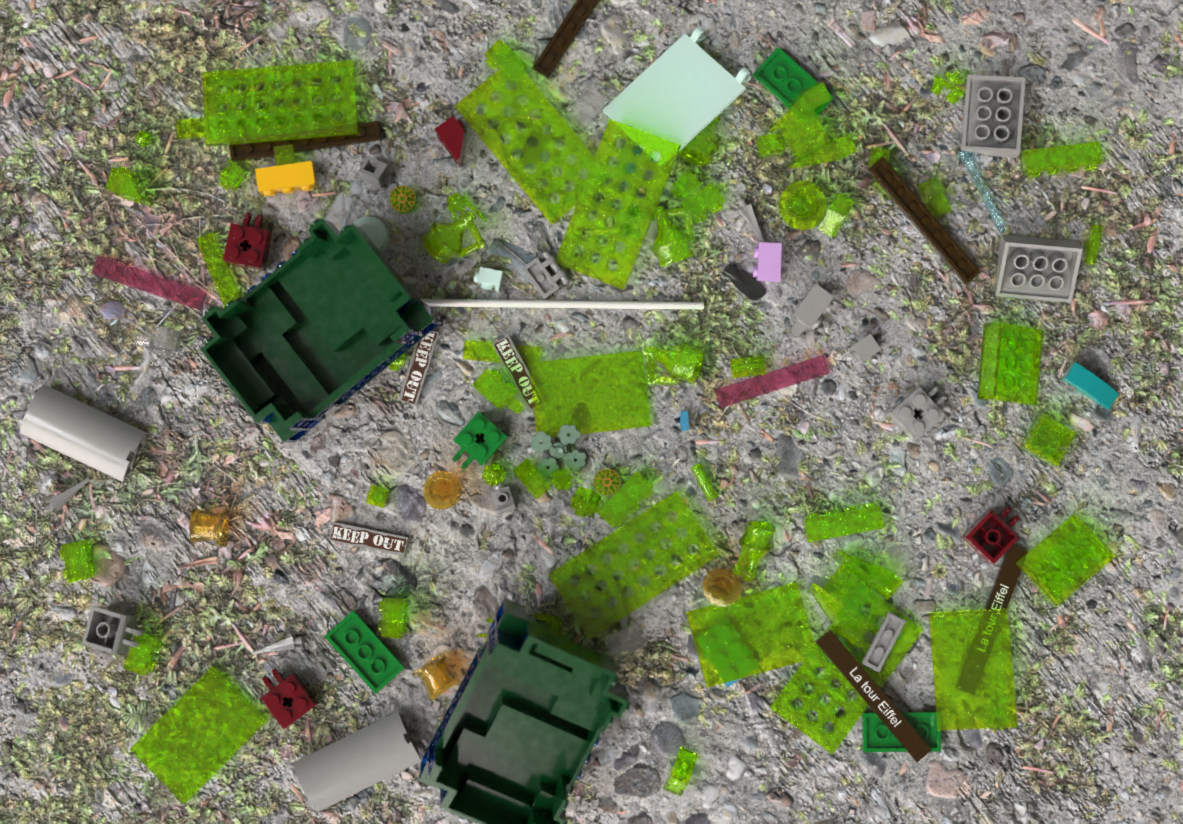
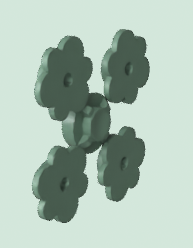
M564 424L561 426V431L558 432L561 442L551 444V436L546 435L544 431H539L531 437L532 442L530 446L533 450L538 449V452H543L544 449H550L552 456L548 459L542 458L541 463L537 465V470L541 472V476L546 477L548 475L549 477H554L556 475L559 465L556 464L555 458L559 459L565 456L567 460L566 466L571 467L574 471L579 470L580 466H585L586 454L584 452H579L575 449L572 452L566 453L567 448L565 445L568 443L574 444L576 439L580 437V432L576 430L575 425L569 426Z

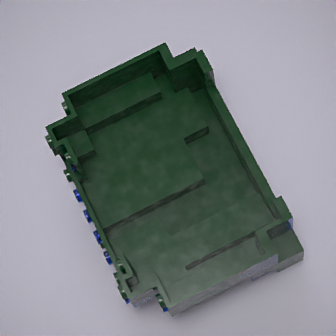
M324 218L316 219L307 230L312 237L305 238L300 243V247L291 254L292 257L289 260L279 263L273 273H268L262 278L261 283L250 287L243 298L239 297L235 301H229L225 304L224 308L212 306L204 312L205 315L201 318L215 336L204 342L205 346L200 349L255 422L257 424H270L283 443H295L324 419L322 415L333 406L339 407L442 323L432 309L422 302L411 286L401 279L364 230L354 224H348L339 231L332 222Z
M504 598L487 631L488 638L483 648L477 650L420 762L419 781L440 790L439 808L476 824H567L565 817L569 804L567 796L569 797L572 794L575 780H579L581 777L584 763L587 764L589 762L592 748L598 745L600 733H604L606 728L611 726L614 716L620 719L622 714L628 711L630 702L625 685L616 682L618 675L613 659L549 631L548 623L528 615L525 606Z

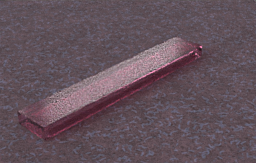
M97 256L91 272L93 275L197 310H201L206 296L204 291Z
M824 355L714 391L719 407L724 408L829 374Z

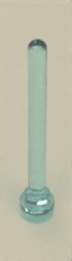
M968 151L958 153L956 156L959 162L965 164L998 232L1004 233L1006 228L972 162L973 153Z

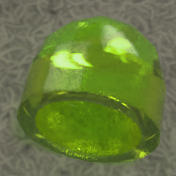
M139 130L135 136V143L140 144V147H146L152 137L147 132Z

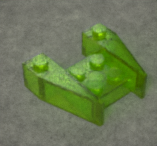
M818 81L802 90L767 128V131L771 133L779 129L794 158L793 161L785 165L789 169L841 160L857 151L849 133L844 132L829 140L814 111L815 108L831 100L823 82Z
M838 550L833 558L841 564L823 588H820L813 582L808 590L836 631L854 645L869 627L868 624L854 614L856 609L872 589L888 600L903 580L888 568Z

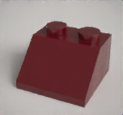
M452 116L434 130L440 142L460 168L463 166L467 143L465 134L467 131L460 119L456 120Z

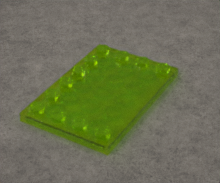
M642 350L528 363L536 434L539 431H544L551 438L558 437V432L561 431V426L564 424L569 426L575 425L580 435L651 427Z
M797 582L685 612L706 688L819 657Z
M1008 609L928 613L937 731L1017 728Z
M213 665L144 734L130 751L183 804H186L268 719Z

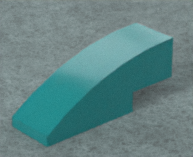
M1076 362L1070 364L1061 379L1076 388V391L1107 410H1110L1119 395L1106 382Z

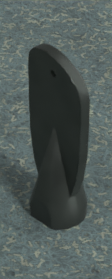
M730 263L722 272V275L728 277L732 284L748 299L755 301L765 295L766 289L749 275L737 270L733 264Z

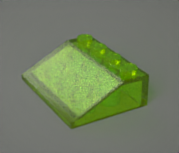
M1001 322L984 323L977 399L1037 406L1043 330Z
M1074 513L1018 560L1016 564L1041 596L1056 610L1115 560L1116 555Z

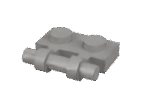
M548 250L542 254L545 258L543 263L538 258H535L522 268L544 300L560 289L556 284L558 280H561L564 285L570 282L567 272L561 269L556 262V257L552 256ZM549 266H550V267L553 269V271L556 273V274H555L554 276H552V277L550 276V274H549L548 271L546 270V268L549 267Z

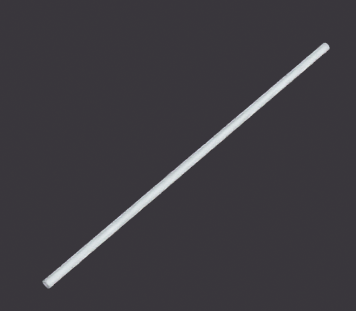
M421 299L423 303L427 304L426 306L704 310V302Z

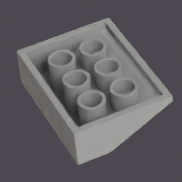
M967 74L962 151L996 157L1018 158L1021 146L1026 77Z
M1002 235L998 252L995 296L1072 303L1083 248L1078 241Z

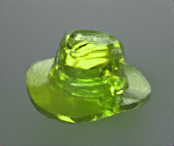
M801 180L791 183L783 190L779 198L778 208L782 219L787 225L798 230H809L818 226L824 220L827 213V201L824 193L817 185Z

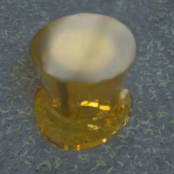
M434 472L424 483V498L435 509L451 508L461 498V483L449 472Z
M193 508L189 523L191 544L214 541L219 546L226 547L228 545L227 509L224 508L221 513H211Z
M718 568L709 571L705 575L702 589L710 603L725 607L732 605L738 600L741 594V583L738 577L730 570Z
M444 653L437 654L424 666L412 673L414 678L419 677L422 680L430 701L460 681L446 667L444 662L446 656Z

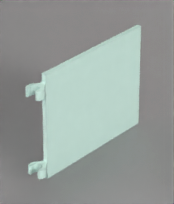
M699 27L693 31L691 37H688L686 34L680 37L602 110L661 167L746 90V87L742 84L747 83L751 79L750 72L745 67L734 78L698 46L697 43L702 42L706 38L703 34L704 31Z

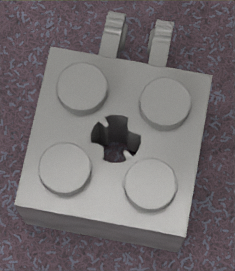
M815 283L790 315L791 321L794 323L789 331L790 336L798 338L803 331L814 330L822 321L821 314L825 315L834 305L831 302L834 296Z
M935 386L927 394L921 387L915 388L887 413L912 442L918 441L946 416L938 406L948 397L943 395L935 403L930 398L940 389L938 386ZM914 409L919 412L920 417H913L915 414Z
M92 606L82 644L113 654H127L129 646L139 647L140 644L135 640H131L132 635H142L143 631L134 628L137 616L107 607Z

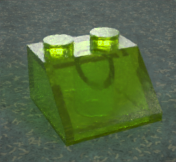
M119 166V169L112 167L104 189L117 197L151 208L152 203L141 180L135 177L136 174L122 166Z
M382 597V601H379V612L382 613V619L378 621V632H381V637L402 639L406 636L408 597Z

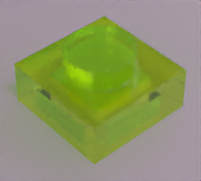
M293 144L274 147L276 166L296 163Z
M871 147L867 167L872 166L882 156L888 162L890 150Z
M371 485L366 503L385 508L390 490Z

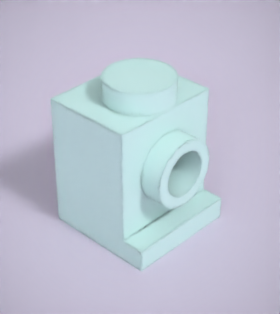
M480 267V270L475 272L474 282L480 284L483 289L492 290V287H494L495 291L500 293L504 274L503 271Z

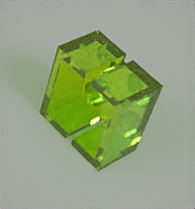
M1039 414L1035 417L1029 428L1032 432L1026 433L1018 448L1050 467H1058L1066 453L1065 450L1058 449L1069 448L1077 433L1047 415Z

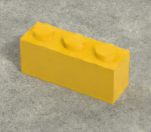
M312 161L255 169L258 192L264 195V197H272L276 195L275 193L280 192L292 194L294 190L300 189L304 192L312 191L314 187H318L316 168Z

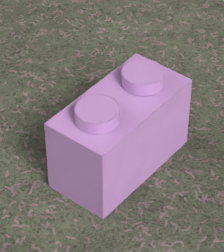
M758 242L757 246H754L753 258H757L756 266H753V277H756V281H781L782 243Z

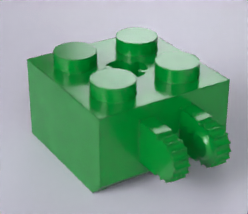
M478 411L453 439L461 449L452 460L454 462L458 461L466 451L470 457L462 464L461 468L463 470L474 459L484 466L508 437ZM482 434H484L485 442L483 444L482 442L478 444V439L476 437L478 435L481 436Z

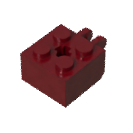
M246 212L243 225L230 224L223 261L230 265L265 271L272 234L268 230L261 229L263 215L258 214L254 228L249 227L251 213ZM247 244L251 245L250 249L247 248L248 251L245 250Z
M1009 506L1004 508L999 515L992 509H987L961 536L988 564H995L1020 537L1012 529L1020 519L1018 515L1013 516L1007 524L1003 521L1004 517L1011 511ZM988 533H993V536H991L993 540H988Z
M275 668L272 670V673L280 684L275 687L271 679L265 675L262 680L270 691L261 697V700L281 727L285 729L319 703L296 673L285 679L279 670ZM286 698H292L293 701L291 703L293 705L288 704Z

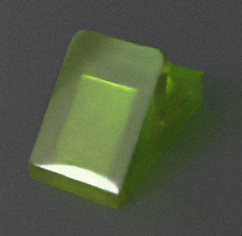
M934 177L917 185L928 210L935 218L951 211L943 194L946 190Z

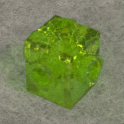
M578 486L575 494L571 497L570 508L575 511V515L581 518L586 516L593 518L594 513L599 509L601 496L593 490Z

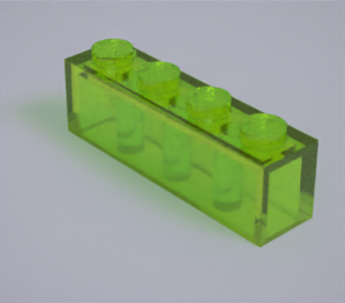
M1100 141L1024 150L1019 154L1022 177L1029 176V179L1039 178L1041 174L1056 176L1059 175V172L1065 171L1067 174H1073L1081 169H1085L1086 172L1095 171L1097 167L1103 164Z
M873 502L862 504L863 508L861 509L851 506L844 508V512L837 513L836 509L825 511L823 516H818L817 513L808 514L806 519H802L806 542H814L883 529L884 523L880 505L875 506Z

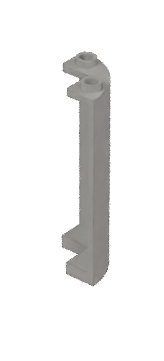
M44 384L39 390L33 392L31 396L32 401L26 413L19 421V425H21L20 434L122 482L133 470L136 455L145 446L146 432Z
M397 711L293 762L295 768L293 776L301 784L306 795L305 801L308 807L312 806L316 812H319L421 762L422 759L418 746L409 734L406 721Z

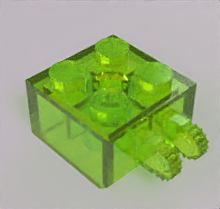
M486 368L472 384L473 388L498 410L504 411L509 408L518 415L523 413V405L516 399L518 397L515 393L517 389L510 382L504 383L501 381L503 377L495 369L490 371Z

